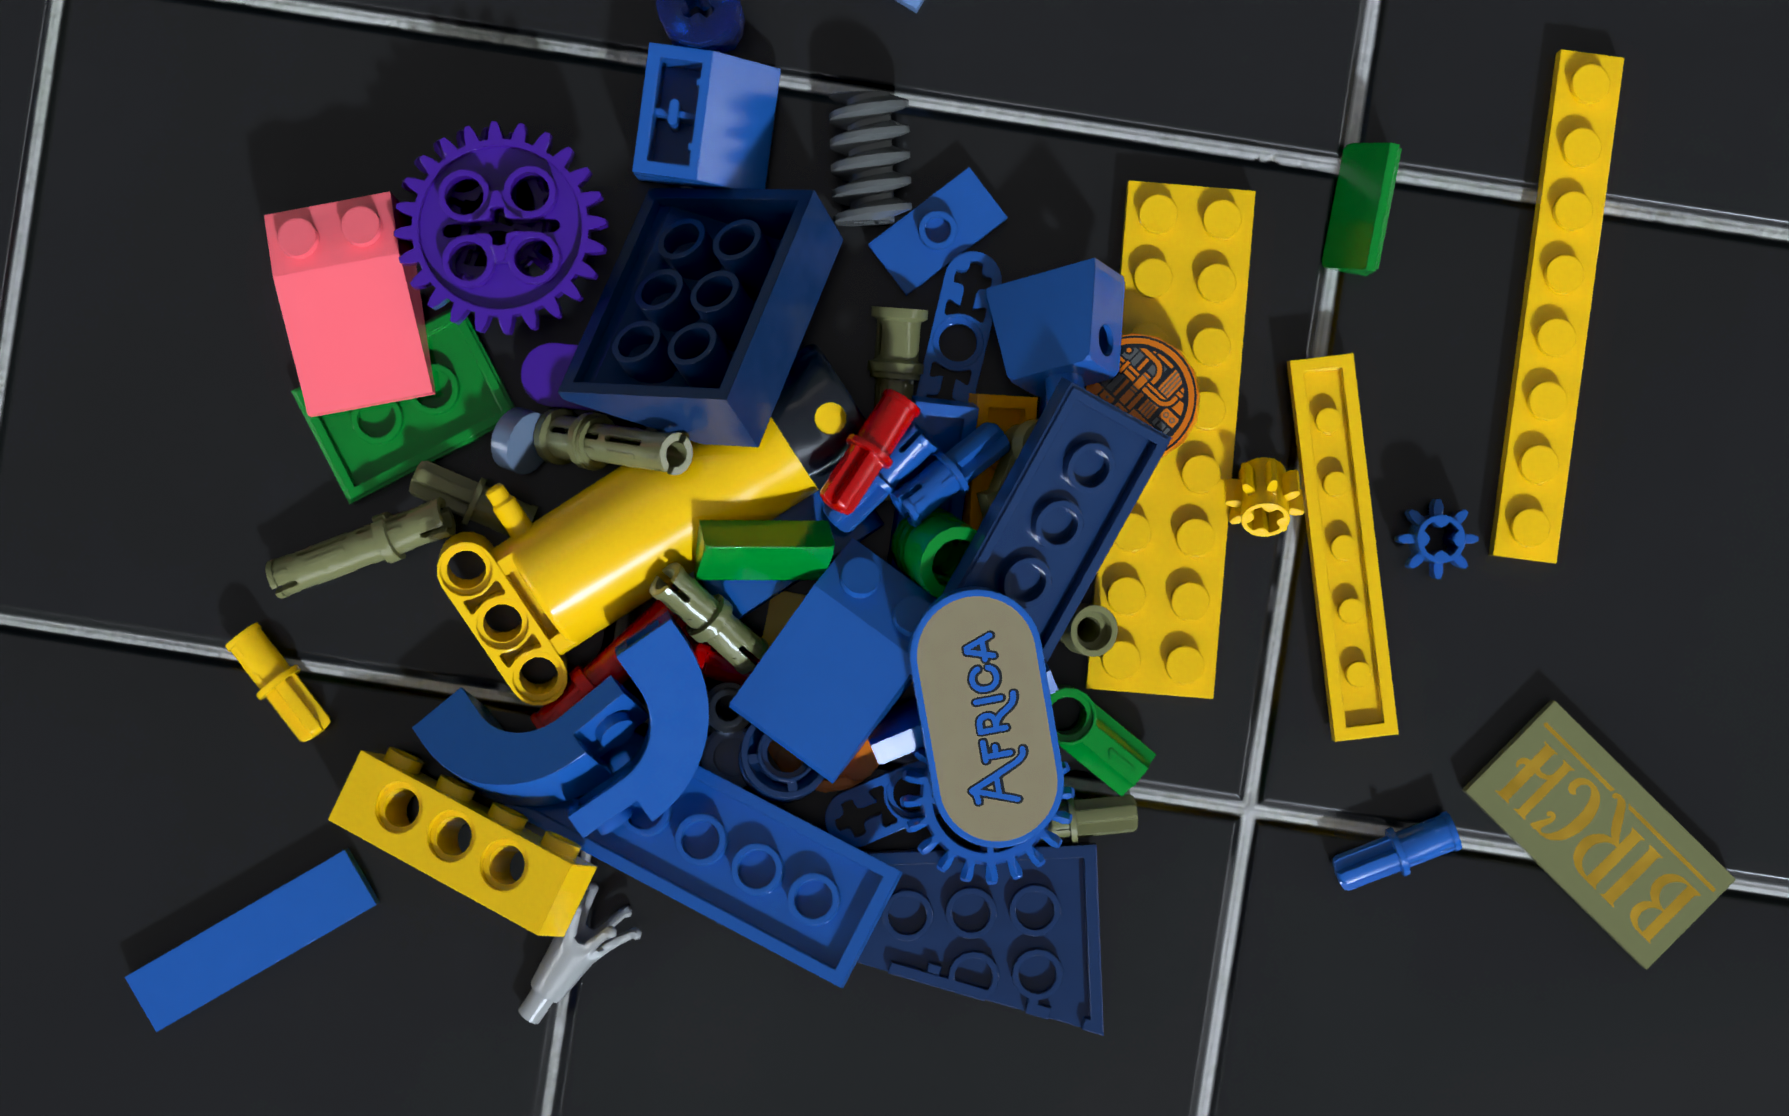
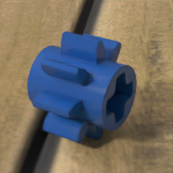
M1431 499L1429 515L1422 516L1413 509H1407L1404 512L1405 516L1412 523L1408 534L1394 536L1395 542L1408 544L1412 553L1406 559L1404 566L1412 569L1419 566L1423 561L1429 562V574L1433 579H1441L1443 563L1450 562L1455 567L1466 569L1468 563L1461 555L1465 544H1473L1479 541L1478 536L1465 534L1461 525L1469 512L1466 509H1460L1453 512L1450 516L1443 515L1444 505L1441 499ZM1427 526L1430 528L1446 527L1448 531L1442 538L1447 546L1445 552L1442 550H1430L1427 552L1425 546L1430 540L1429 535L1424 531Z

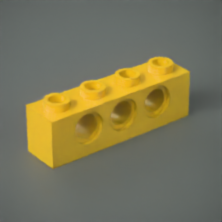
M389 746L386 754L360 751L328 818L329 821L538 936L564 937L597 869V866L578 857L581 849L580 845L551 831H546L543 837L524 828L528 821L525 815L496 802L492 803L490 809L472 800L476 791L474 788L444 774L440 775L438 781L420 772L424 762L403 750ZM416 795L419 801V812L416 819L410 823L407 817V806L411 798ZM468 823L472 838L469 847L462 852L458 843V835L463 825ZM520 851L524 857L525 867L522 876L515 881L510 872V864L513 856Z

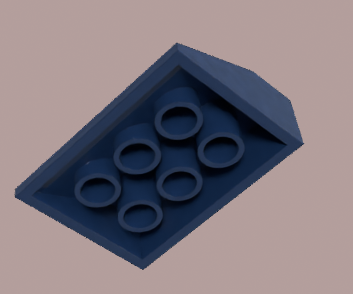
M649 188L559 387L558 393L563 400L662 432L682 433L680 437L687 436L690 441L699 444L759 447L843 242L840 232L815 190Z

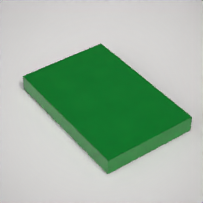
M450 308L425 321L435 395L311 418L307 414L301 386L291 391L349 504H355L415 473L421 461L427 460L435 463L493 432L499 419L507 411L516 407L469 315L460 325H457L450 321L452 310Z

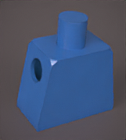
M1091 258L986 288L987 299L1006 374L1011 383L1034 396H1046L1047 405L1062 377L1084 389V386L1113 379L1119 372L1125 281L1122 275L1098 259Z

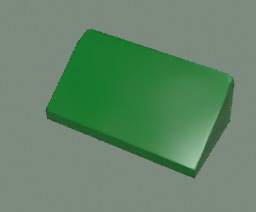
M1391 142L1351 143L1343 149L1322 256V266L1326 269L1367 276L1379 269L1402 148H1399L1400 144Z
M699 520L694 578L695 580H818L829 567L834 554L835 542L829 521Z

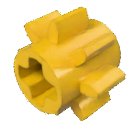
M1261 457L1241 463L1239 479L1231 478L1224 481L1225 504L1229 506V522L1231 524L1242 523L1243 528L1252 535L1268 537L1279 534L1282 531L1284 532L1289 525L1290 515L1304 514L1303 490L1300 489L1299 471L1295 469L1286 472L1284 465L1275 459Z

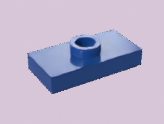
M968 167L871 241L868 247L905 296H908L949 265L956 256L966 252L1004 223L1008 217L971 168Z

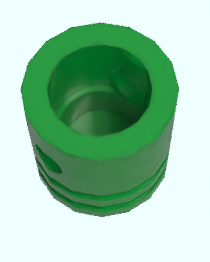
M940 507L921 521L922 523L917 527H913L908 523L907 518L910 515L905 519L903 518L893 534L891 546L894 562L898 568L911 580L937 598L942 595L977 532L976 529L960 520L951 512Z

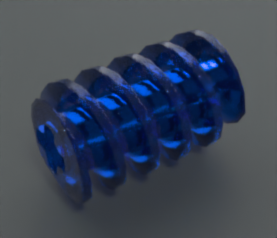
M740 0L656 1L660 21L667 37L674 46L726 53L734 50L743 36L745 17ZM697 5L704 11L711 7L713 13L706 18L698 12L691 16L690 10Z

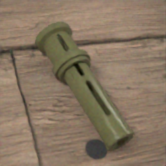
M872 306L871 316L877 319L875 356L873 359L868 360L867 370H870V377H875V408L882 397V392L886 388L893 389L911 400L914 391V380H920V374L924 373V364L918 361L921 322L928 319V310ZM890 494L884 500L891 501Z
M565 408L549 409L539 418L533 434L534 447L538 455L545 462L564 465L572 461L579 468L593 471L602 469L610 463L631 468L667 472L670 475H679L688 469L693 457V446L687 436L680 437L682 433H667L637 427L618 426L606 415L595 412L584 413L578 416L573 410ZM555 427L563 428L567 434L554 433L552 429Z

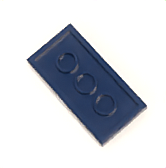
M1062 377L942 595L955 589L978 586L993 589L1013 599L1029 614L1035 623L1040 635L1046 665L1172 437Z

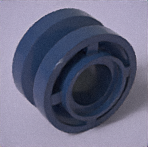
M751 724L742 739L738 752L739 770L748 788L760 798L773 803H792L810 795L823 781L824 777L803 761L800 768L793 772L776 770L770 764L767 757L768 746L775 741Z

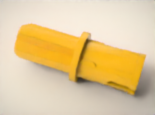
M256 622L236 635L225 647L229 652H232L246 673L260 689L256 694L258 699L267 698L298 740L307 742L328 727L331 723L330 716L297 675L301 668L297 664L292 667L288 664L275 645L271 643L261 630L260 624Z

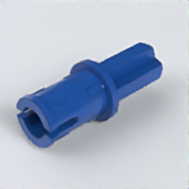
M913 420L890 455V458L893 460L890 469L882 468L853 513L845 515L830 508L827 504L824 505L823 510L829 521L846 534L852 532L889 494L891 495V493L899 489L898 485L916 467L939 448L936 442L930 436L926 438L924 436L926 431Z
M983 423L945 454L941 451H936L932 455L933 462L898 490L891 493L892 503L904 519L910 515L907 518L908 523L913 527H917L922 523L921 521L957 493L962 496L970 491L968 483L1009 452L1011 444L1007 436L995 423Z
M1444 811L1438 816L1397 832L1392 827L1385 829L1384 837L1335 855L1332 859L1333 869L1342 888L1350 891L1397 872H1401L1404 877L1410 875V867L1454 850L1459 851L1462 849V844L1450 814Z

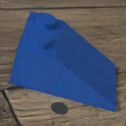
M852 537L811 588L734 696L729 707L833 784L913 682L908 656L910 637L916 623L918 624L921 616L936 598Z

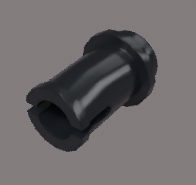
M723 682L714 686L707 693L709 724L714 729L723 733H735L744 729L750 723L740 715L725 717L722 715L723 712L720 708L721 698L723 696L734 697L742 685L735 682Z

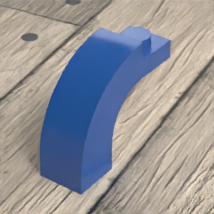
M669 611L615 647L617 659L639 688L647 703L648 727L640 748L624 766L612 773L613 776L568 804V818L582 838L596 829L601 835H605L622 825L633 814L629 806L638 801L653 822L683 793L695 774L703 755L709 725L707 689L692 645Z
M610 675L554 722L534 731L523 733L504 731L491 710L462 687L413 726L412 729L433 758L483 796L512 806L542 807L572 800L593 790L612 777V773L601 757L610 749L616 748L628 741L635 729L646 721L649 715L639 700Z

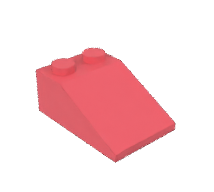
M390 191L264 215L273 280L307 414L311 418L436 394L420 290L414 289L410 284L417 275L416 266H405L399 261L401 255L413 249V242L394 236V230L409 226L410 221L409 218L401 215L400 211L396 209V204L400 202Z

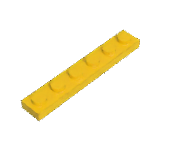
M1354 354L1288 361V378L1301 487L1303 490L1332 741L1338 742L1396 735L1399 732Z

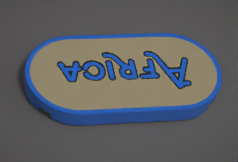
M971 586L955 589L938 597L927 608L918 624L916 623L909 641V664L932 794L942 818L960 837L983 847H1011L1035 837L1051 822L1060 806L1064 790V773L1042 643L1032 618L1013 599L987 587Z

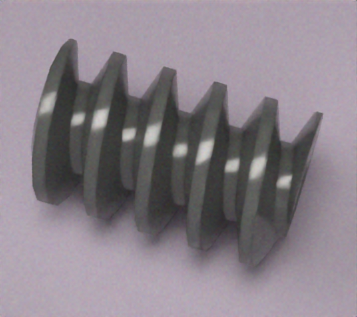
M846 91L828 94L829 99L846 105L829 113V123L837 128L847 130L830 139V149L848 156L831 165V175L849 181V183L831 191L832 201L850 207V209L832 216V221L838 226H880L895 223L894 216L911 210L912 202L894 197V190L911 184V177L893 171L894 164L910 158V151L893 146L892 139L909 133L910 129L909 125L891 120V114L909 107V100L884 91Z

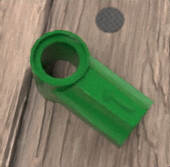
M1056 684L1058 690L1050 694L1052 705L1058 699L1071 697L1077 701L1080 708V717L1076 725L1065 731H1057L1059 746L1122 797L1131 787L1136 785L1149 769V765L1156 756V753L1095 704L1087 694L1069 684Z

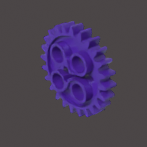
M491 121L488 140L481 141L477 133L470 126L464 127V147L458 149L453 143L443 137L440 139V144L445 158L440 163L425 155L419 158L423 167L429 173L425 181L406 177L404 181L418 195L415 202H400L396 204V209L412 217V225L394 230V236L413 242L414 246L413 249L401 255L399 261L405 266H421L422 270L410 282L414 289L420 290L432 285L436 288L427 304L429 307L437 310L450 301L454 302L450 321L457 325H460L470 312H474L475 328L480 333H486L493 317L499 319L500 327L506 335H513L516 317L520 316L523 317L530 329L538 330L540 322L539 310L545 308L550 314L561 319L564 316L558 299L563 294L579 302L584 299L580 290L574 284L578 276L597 280L599 276L585 262L588 255L598 256L604 255L607 252L605 246L591 240V233L608 228L609 222L605 218L590 215L589 212L590 209L604 201V197L599 191L582 192L581 188L590 180L593 174L588 167L572 172L568 171L576 154L569 146L554 156L550 155L553 146V136L545 131L536 140L534 145L529 144L528 128L525 124L518 123L511 139H505L501 125L497 121ZM531 178L545 180L549 187V196L545 205L534 211L520 209L516 200L517 190L520 185ZM465 182H478L482 186L484 193L483 202L479 209L467 215L457 214L452 206V195L455 189ZM504 213L506 218L518 225L538 223L546 220H557L560 223L559 229L555 232H509L506 234V244L500 245L496 238L487 233L448 238L444 234L446 227L454 225L472 227L494 226L498 223V214ZM537 242L548 244L553 254L552 265L549 270L540 276H526L520 266V258L524 249L530 244ZM467 247H482L487 256L485 271L477 279L461 280L455 267L456 258L459 253Z

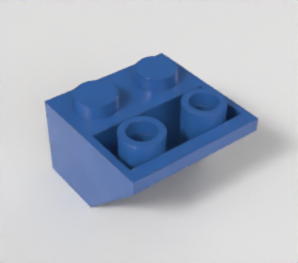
M649 42L632 169L634 175L641 181L694 188L766 189L781 69L716 51Z

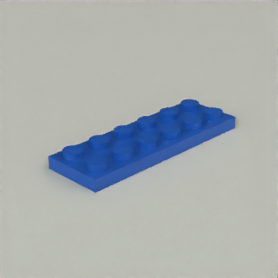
M634 732L628 741L616 748L610 749L601 757L611 773L620 769L635 755L644 737ZM699 765L680 797L653 822L638 801L629 806L633 811L631 817L605 835H601L596 829L582 838L568 818V804L576 798L542 807H520L505 804V806L525 815L531 824L574 841L581 846L580 850L840 988H844L903 874L902 871Z

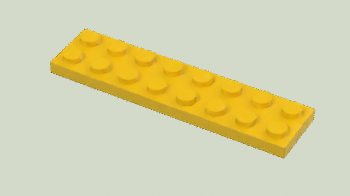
M1130 180L1127 182L1119 274L1124 277L1125 281L1122 336L1136 333L1159 337L1181 351L1197 374L1200 408L1197 423L1185 442L1158 462L1094 577L1092 604L1105 607L1114 615L1118 626V634L1114 645L1108 652L1096 657L1087 656L1086 689L1205 699L1214 698L1229 506L1225 504L1224 481L1225 479L1232 478L1256 191Z

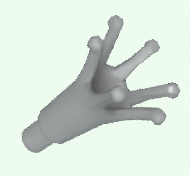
M596 882L589 883L582 904H579L564 937L554 936L531 980L532 989L518 1009L519 1014L533 1024L540 1023L553 1002H560L593 963L617 946L631 939L638 940L642 935L640 928L637 927L616 935L617 930L615 926L624 918L632 915V909L628 905H623L595 930L587 926V917L599 889Z

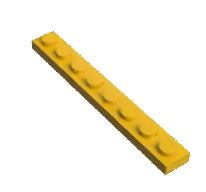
M1563 49L1556 53L1488 555L1557 563L1623 73V57Z

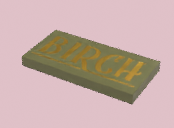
M1550 700L1462 789L1598 925L1646 970L1736 880L1554 700Z

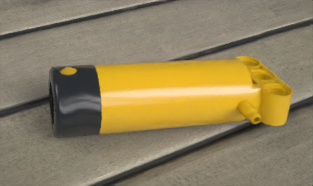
M810 344L796 354L759 447L706 445L690 441L693 446L692 462L682 474L670 475L667 472L620 466L533 523L516 498L509 494L503 484L497 483L486 491V497L492 504L493 512L510 538L494 547L485 536L475 532H460L451 536L443 544L439 553L437 563L438 580L513 693L521 701L530 705L549 704L563 694L567 685V657L565 655L567 652L651 599L653 596L650 595L649 590L657 575L669 586L673 585L671 579L662 571L669 564L674 562L680 563L688 574L694 571L699 520H773L824 486L849 448L846 438L849 434L857 435L866 418L820 347ZM461 551H472L483 559L486 567L480 576L474 579H462L451 571L449 566L450 558ZM498 604H507L519 612L521 621L515 629L508 632H499L487 624L485 619L486 612ZM543 657L555 665L557 672L550 681L543 684H534L523 677L520 671L522 665L532 658Z

